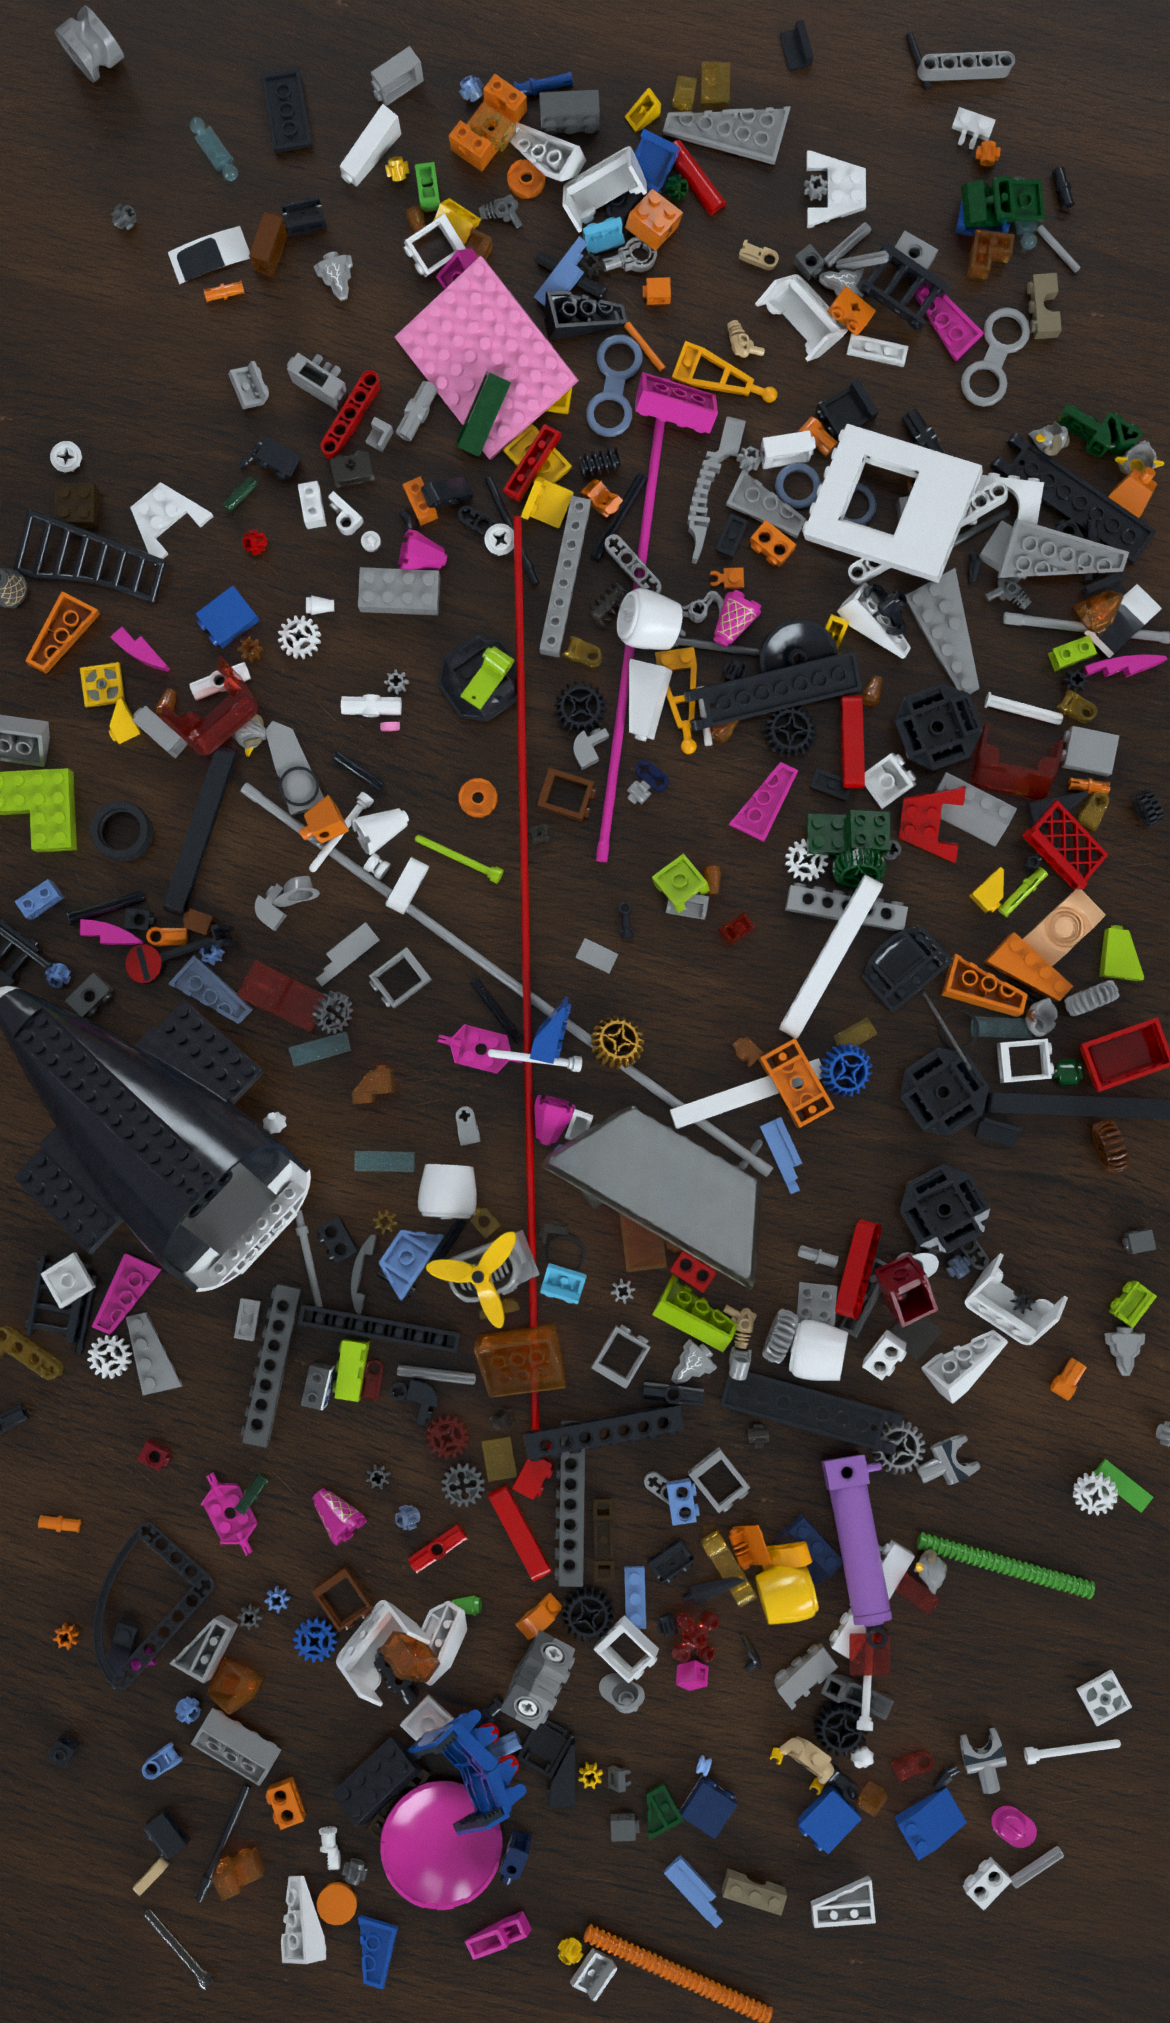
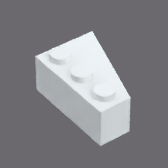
M868 1875L812 1900L811 1912L814 1927L876 1923L870 1876Z

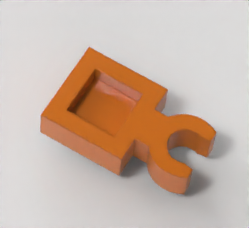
M724 568L723 574H720L718 571L710 572V577L715 576L718 579L716 582H711L710 587H718L720 584H724V589H744L743 568Z

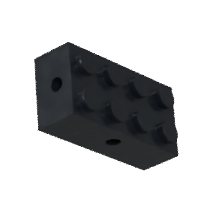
M391 1736L332 1792L355 1826H365L423 1770L418 1761L413 1760L406 1751L408 1748L400 1737Z

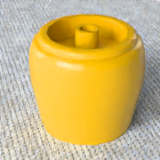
M807 1565L798 1568L775 1566L755 1575L759 1597L768 1624L793 1623L807 1620L815 1616L819 1610L814 1584Z

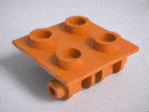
M759 1525L735 1526L729 1531L733 1550L740 1548V1550L735 1552V1555H739L736 1558L742 1570L750 1568L749 1565L772 1564Z

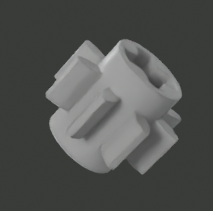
M821 174L815 177L811 175L810 181L805 180L804 186L806 189L804 195L808 194L811 201L817 198L820 201L822 194H827L828 189L825 187L828 181H824L821 178Z
M750 446L747 449H741L736 461L740 462L739 468L749 472L752 469L757 470L762 457H759V450Z
M395 669L393 674L387 673L389 679L384 681V684L390 685L388 692L390 693L393 690L396 695L401 690L406 692L404 686L409 684V680H403L406 676L405 672L400 675L397 669ZM395 679L400 681L398 686H394Z
M636 780L627 790L630 794L628 799L634 804L637 801L643 804L651 795L648 791L650 785L644 780L641 783Z
M620 1278L618 1285L613 1283L616 1289L611 1291V1294L617 1295L616 1302L619 1299H623L624 1304H626L628 1297L633 1299L631 1291H635V1288L629 1287L631 1284L630 1280L627 1283H623V1279ZM626 1286L628 1294L619 1295L620 1291L618 1288Z
M1165 1421L1164 1424L1158 1426L1156 1437L1161 1439L1160 1444L1168 1447L1170 1446V1421Z

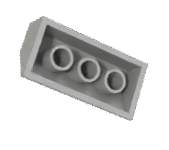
M0 715V761L45 767L50 740L48 721Z
M946 772L940 779L934 793L941 792L942 790L956 789L961 786H966L964 806L942 805L941 819L995 847L1010 824L1017 808Z
M213 1708L191 1743L194 1747L258 1786L261 1785L281 1752V1749L275 1743L264 1740L257 1732L246 1729L240 1722L231 1720L222 1711Z

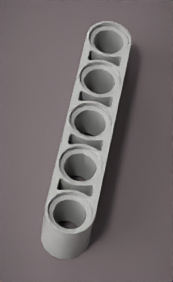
M1009 51L927 54L923 57L917 74L923 81L1005 78L1009 75L1015 63V56Z

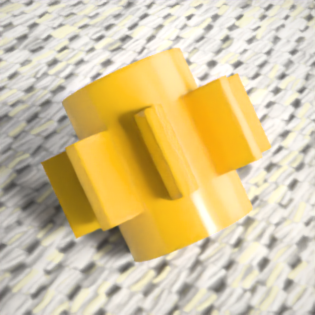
M402 157L390 158L388 160L389 164L385 165L387 177H392V181L406 179V174L410 173L408 162H403Z
M586 1762L584 1769L579 1768L580 1774L583 1775L578 1777V1781L584 1782V1788L592 1786L595 1789L597 1782L602 1783V1779L598 1776L602 1775L603 1771L602 1769L597 1770L596 1762L594 1765H589ZM594 1773V1776L587 1778V1775Z
M566 1938L557 1947L560 1950L558 1955L560 1960L567 1965L578 1963L583 1956L580 1952L582 1945L575 1938H569V1940Z

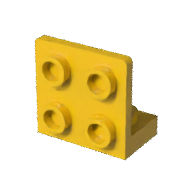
M538 476L521 517L527 520L533 517L553 527L560 528L574 492Z

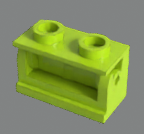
M1090 635L1053 648V652L1048 653V656L1056 672L1091 659L1097 652Z
M1132 1280L1123 1287L1122 1295L1113 1300L1109 1312L1127 1326L1134 1328L1157 1296L1139 1284L1138 1281Z

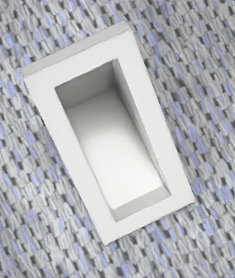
M575 1109L565 1138L584 1144L593 1115Z

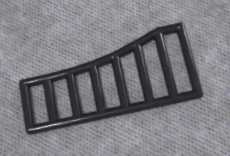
M29 509L13 570L34 580L72 581L96 585L153 604L157 599L166 561L152 554ZM37 519L44 522L45 525L34 569L30 570L22 567L33 521ZM55 526L63 529L53 573L41 572L52 527ZM71 533L82 537L73 574L61 573ZM90 540L101 544L93 577L81 575ZM109 547L120 551L112 582L101 579ZM128 554L139 558L131 587L120 584ZM146 561L157 565L150 594L139 591Z

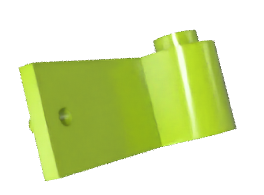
M495 646L486 649L482 656L484 658L482 667L460 696L479 710L484 706L514 663L513 658Z

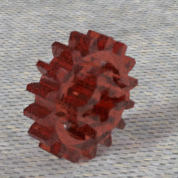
M450 1414L447 1415L445 1420L442 1416H439V1422L433 1420L432 1424L434 1427H428L427 1429L431 1432V1434L426 1435V1438L431 1440L427 1443V1446H433L432 1454L436 1451L439 1452L438 1458L442 1454L445 1455L446 1460H448L451 1454L456 1458V1452L462 1454L464 1451L461 1447L468 1446L465 1440H468L470 1436L465 1435V1433L469 1429L468 1427H462L464 1421L457 1422V1416L453 1420L450 1419ZM449 1424V1427L447 1428H438L441 1425ZM456 1427L460 1431L461 1438L455 1432ZM450 1429H452L450 1433L452 1439H449L444 1445V1435L449 1433ZM435 1437L439 1439L440 1447L437 1445ZM451 1445L457 1446L452 1450H446Z

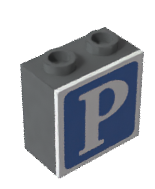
M317 1361L310 1365L301 1406L317 1410H323L327 1406L336 1366Z

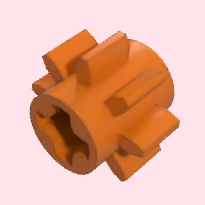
M984 141L976 150V159H980V164L983 166H992L995 164V161H998L1001 148L996 147V142Z
M64 1623L62 1629L57 1628L55 1630L58 1635L53 1641L58 1642V1648L66 1646V1649L69 1650L71 1643L76 1645L79 1642L76 1636L80 1632H76L75 1624L67 1626V1623ZM65 1633L69 1634L68 1639L64 1638Z

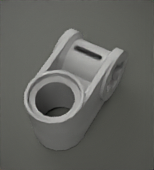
M468 1106L461 1107L456 1112L460 1145L481 1142L474 1111ZM463 1110H465L466 1113H470V1116L467 1118V1121H465L464 1118H460V1115L463 1113Z
M734 1346L731 1347L729 1375L733 1379L745 1380L747 1378L752 1350L744 1351L735 1349Z

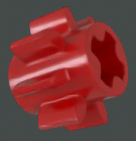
M254 529L244 534L245 537L242 543L247 552L252 551L253 555L261 554V551L266 550L267 538L263 532L258 533L257 529Z

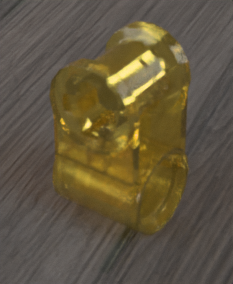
M570 637L569 640L571 642L567 651L563 654L564 657L590 667L600 665L602 654L599 647L577 637ZM594 652L598 654L597 659H588V655L590 653Z
M1071 690L1065 692L1066 696L1062 703L1057 705V709L1060 712L1083 724L1089 723L1097 714V708L1093 703ZM1082 709L1089 710L1091 716H1084L1082 713Z
M1097 792L1090 796L1077 821L1082 826L1095 832L1109 805L1108 795L1104 792ZM1100 798L1102 803L1099 806L1096 805L1097 801L1095 799Z

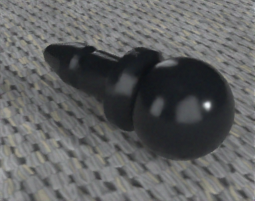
M263 440L257 441L254 448H250L252 453H249L246 458L242 459L238 466L239 468L246 467L254 461L253 458L256 456Z

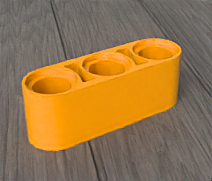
M806 1541L767 1546L772 1564L762 1565V1568L765 1571L775 1566L798 1568L811 1564L812 1558Z

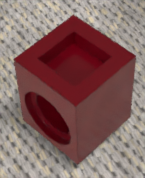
M149 1439L137 1460L159 1471L162 1467H167L171 1456H169L171 1449ZM152 1451L159 1452L160 1460L153 1459Z

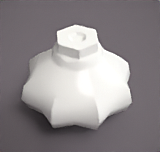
M279 1112L269 1113L263 1119V1128L270 1134L280 1133L287 1126L285 1122L286 1117Z
M861 1746V1749L855 1747V1753H851V1760L858 1768H867L874 1763V1753L867 1746Z

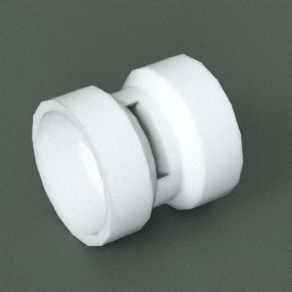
M373 853L363 869L374 873V876L381 880L391 864L387 861H382L379 855Z

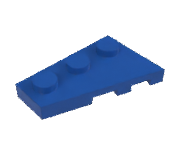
M360 1915L358 1920L363 1956V1984L383 1990L398 1926Z

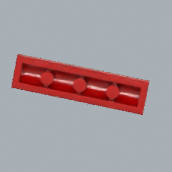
M677 140L673 144L679 146L681 150L673 167L681 174L682 179H686L690 190L708 214L712 216L726 206V201L683 143Z
M546 424L543 425L503 489V492L508 497L517 502L522 500L561 438V432Z

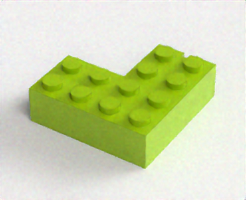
M68 768L0 772V815L30 814L32 850L36 852L77 850L74 772Z

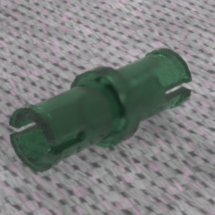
M248 476L238 488L235 487L233 489L234 492L222 503L224 508H228L227 510L231 513L258 486L257 482L253 481L251 476Z
M257 1474L250 1487L244 1490L245 1494L234 1509L245 1515L254 1500L257 1501L259 1498L258 1494L268 1480Z

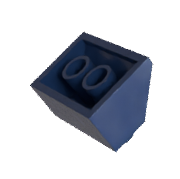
M802 1514L772 1540L775 1545L806 1541L812 1558V1563L807 1565L814 1586L831 1577L843 1565L841 1555Z

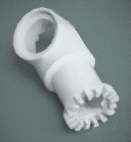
M334 1826L319 1829L322 1841L320 1852L328 1853V1870L340 1869L341 1865L340 1850H338L335 1838L337 1828Z

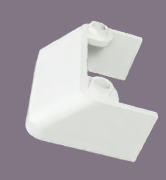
M628 146L577 175V177L572 178L563 186V207L578 233L582 231V223L586 224L594 219L593 215L596 209L627 191L635 194L642 192L643 195L647 193V182L632 148Z
M797 274L774 280L755 303L757 307L766 304L768 311L772 314H783L807 340L805 343L806 352L808 353V356L805 358L807 362L823 355L848 331L844 325L827 312L829 306Z
M1000 1253L983 1270L968 1293L965 1305L968 1309L1021 1344L1032 1345L1059 1321L1068 1297L1063 1296L1055 1305L1046 1299H1038L1036 1303H1031L1032 1311L1025 1309L1024 1314H1021L1020 1308L1014 1311L1013 1307L1015 1304L1009 1302V1300L1015 1298L1014 1291L1001 1283L1003 1272L998 1267L1004 1255ZM1019 1297V1306H1026V1299Z
M381 1600L375 1605L372 1613L362 1622L339 1652L336 1659L338 1668L358 1697L380 1707L383 1703L375 1693V1690L381 1683V1673L377 1671L373 1663L376 1661L377 1649L385 1644L388 1647L392 1644L395 1646L401 1638L407 1642H411L414 1639L425 1644L431 1642L416 1622L385 1600Z

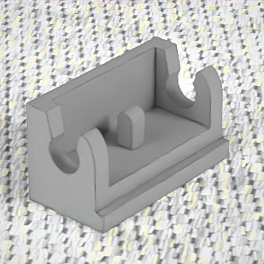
M695 894L684 903L686 908L679 914L673 909L668 899L666 913L705 920L709 896Z

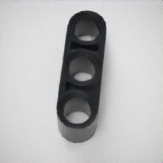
M466 477L433 481L425 484L420 489L428 508L462 503L474 496Z

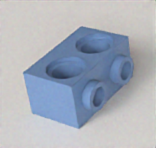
M47 879L16 900L15 903L25 918L33 920L64 899V896L56 884Z
M690 1478L667 1481L666 1486L672 1525L697 1522L696 1516H700L698 1503L694 1504L693 1496H697L695 1483L691 1484ZM679 1487L687 1489V1493L684 1496L676 1494ZM688 1507L690 1513L687 1516H681L679 1514L681 1508Z

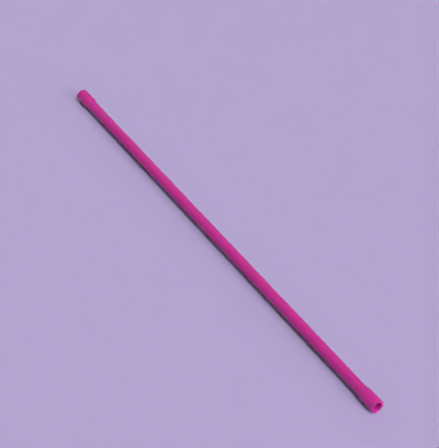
M657 418L655 419L637 554L638 558L645 565L665 422ZM643 569L635 570V577H644L645 571ZM635 582L633 584V590L639 588ZM626 644L600 838L596 853V861L607 862L609 853L610 830L629 695L630 659L634 658L635 647Z

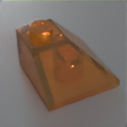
M1107 589L1073 605V608L1088 631L1100 633L1113 623L1124 597L1119 592Z
M223 1657L207 1695L227 1714H232L255 1697L263 1679L252 1669Z

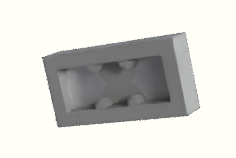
M240 1299L234 1338L255 1341L261 1307L260 1300Z

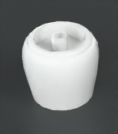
M638 588L629 592L623 599L618 613V637L626 645L635 648L670 649L675 644L681 629V605L648 589Z
M425 1164L418 1196V1208L422 1215L440 1217V1219H470L471 1215L475 1213L477 1205L474 1167Z
M802 1320L801 1323L797 1324L794 1340H792L789 1371L795 1377L801 1379L840 1381L848 1332L822 1322Z

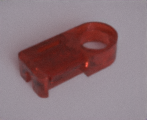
M372 1359L366 1364L364 1394L360 1395L362 1399H371L372 1401L379 1399L384 1365L378 1359ZM377 1363L380 1366V1372L372 1374L369 1371L370 1364Z
M921 1751L894 1762L892 1767L898 1781L902 1783L901 1779H907L917 1775V1773L920 1776L931 1771L934 1767V1760L928 1752ZM921 1757H928L930 1759L928 1766L921 1767L919 1765Z

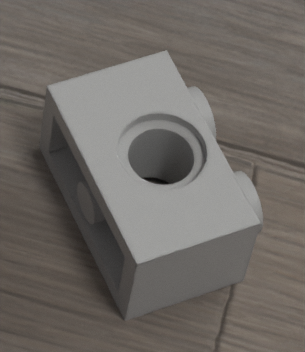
M907 231L903 232L895 246L896 249L910 257V253L916 254L917 258H910L927 270L938 252V249Z

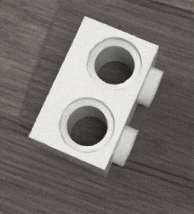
M318 482L298 484L303 518L307 529L327 526Z
M886 1330L865 1356L862 1367L880 1380H883L886 1375L890 1376L893 1373L896 1362H901L906 1356L907 1343ZM894 1347L896 1351H890L887 1348ZM877 1361H881V1362H883L885 1365L880 1366V1365H877L876 1362H877Z
M990 1857L988 1860L981 1862L974 1875L971 1874L966 1878L963 1888L966 1894L985 1910L1012 1880L1008 1873ZM991 1872H997L994 1878L988 1877ZM982 1886L983 1890L981 1892H974L976 1887Z

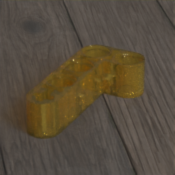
M9 1326L0 1327V1331H4L7 1335L5 1341L0 1338V1357L6 1351L46 1380H52L62 1374L63 1365L59 1360ZM17 1342L23 1345L22 1352L16 1350L15 1345ZM33 1353L39 1356L38 1363L32 1361ZM51 1366L54 1367V1369H53L54 1373H52V1374L50 1373V1370H51V1369L49 1368V1367H51Z
M717 1529L702 1538L701 1544L710 1560L713 1561L723 1579L738 1577L746 1580L729 1589L740 1608L758 1598L719 1530Z

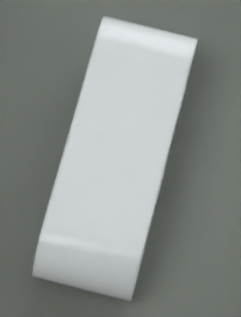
M411 857L390 894L386 906L404 914L429 866Z

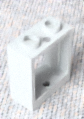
M445 214L404 241L405 246L403 247L406 254L415 260L416 264L414 266L420 275L423 274L425 277L445 265L457 250L466 249ZM439 226L454 252L428 269L412 243Z
M810 431L763 438L760 447L763 469L809 462L811 455H813V449L816 448L815 438L811 437Z
M1048 1039L996 1044L1000 1083L1052 1078L1051 1074H1054L1053 1063H1050L1052 1046L1051 1043H1048ZM1039 1045L1042 1074L1012 1077L1009 1047Z
M624 1615L607 1631L606 1636L603 1635L597 1641L594 1650L625 1681L630 1683L634 1678L636 1680L639 1679L647 1666L650 1668L655 1664L658 1659L656 1656L659 1648ZM623 1632L646 1653L633 1667L610 1646Z

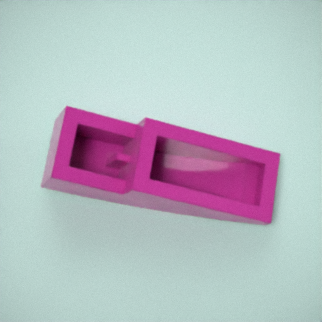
M123 627L110 636L125 652L143 664L166 672L170 670L141 636L135 641Z
M80 919V935L84 937H100L101 944H144L142 939L120 927L105 922Z
M521 1911L484 1928L467 1938L464 1942L473 1960L505 1949L510 1943L526 1938L532 1928L524 1912Z

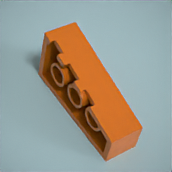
M62 591L25 660L26 663L47 674L97 619L100 612L96 608Z
M1015 932L1009 934L983 962L1046 998H1050L1054 1002L1060 1001L1073 987Z
M958 954L952 957L954 962L949 965L942 996L1014 1017H1019L1023 1014L1028 994L1007 982L999 980L995 975L985 972L974 963L964 960Z

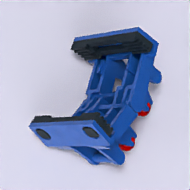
M476 1709L468 1714L461 1713L457 1718L441 1728L425 1732L406 1750L413 1760L421 1759L423 1755L434 1752V1754L443 1753L454 1767L460 1770L474 1811L472 1814H468L452 1824L457 1836L486 1831L510 1817L511 1806L526 1794V1787L523 1784H518L514 1787L508 1786L519 1768L517 1758L513 1755H506L497 1760L485 1748L487 1745L493 1744L498 1740L499 1729L493 1723L483 1724L479 1729L474 1728L481 1719V1713Z

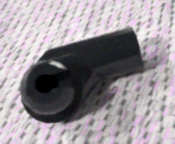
M407 508L403 509L399 515L406 521L404 535L409 529L418 532V520Z

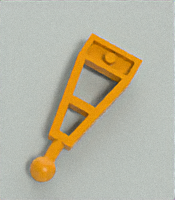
M685 341L671 380L690 387L748 396L752 392L762 396L763 400L767 403L776 400L777 391L775 388H762L754 385L752 377L707 349ZM701 356L724 370L720 383L693 379ZM729 374L745 382V388L727 385L726 382Z
M694 647L655 652L656 665L667 667L672 671L691 669L690 689L696 688L697 663ZM668 686L666 698L677 728L683 731L684 740L681 743V749L686 754H692L697 748L696 742L691 738L690 720L694 719L695 701L689 702V719L682 721L676 704L686 703L684 695L673 697Z

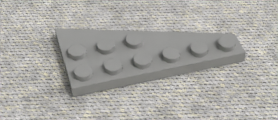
M791 106L784 107L783 109L769 107L765 110L749 108L722 110V112H712V110L704 111V113H692L691 111L669 112L663 128V135L775 165Z
M1016 519L997 578L1123 572L1129 552Z
M954 568L943 574L939 583L930 581L905 595L907 598L906 604L954 688L972 694L980 688L956 569Z

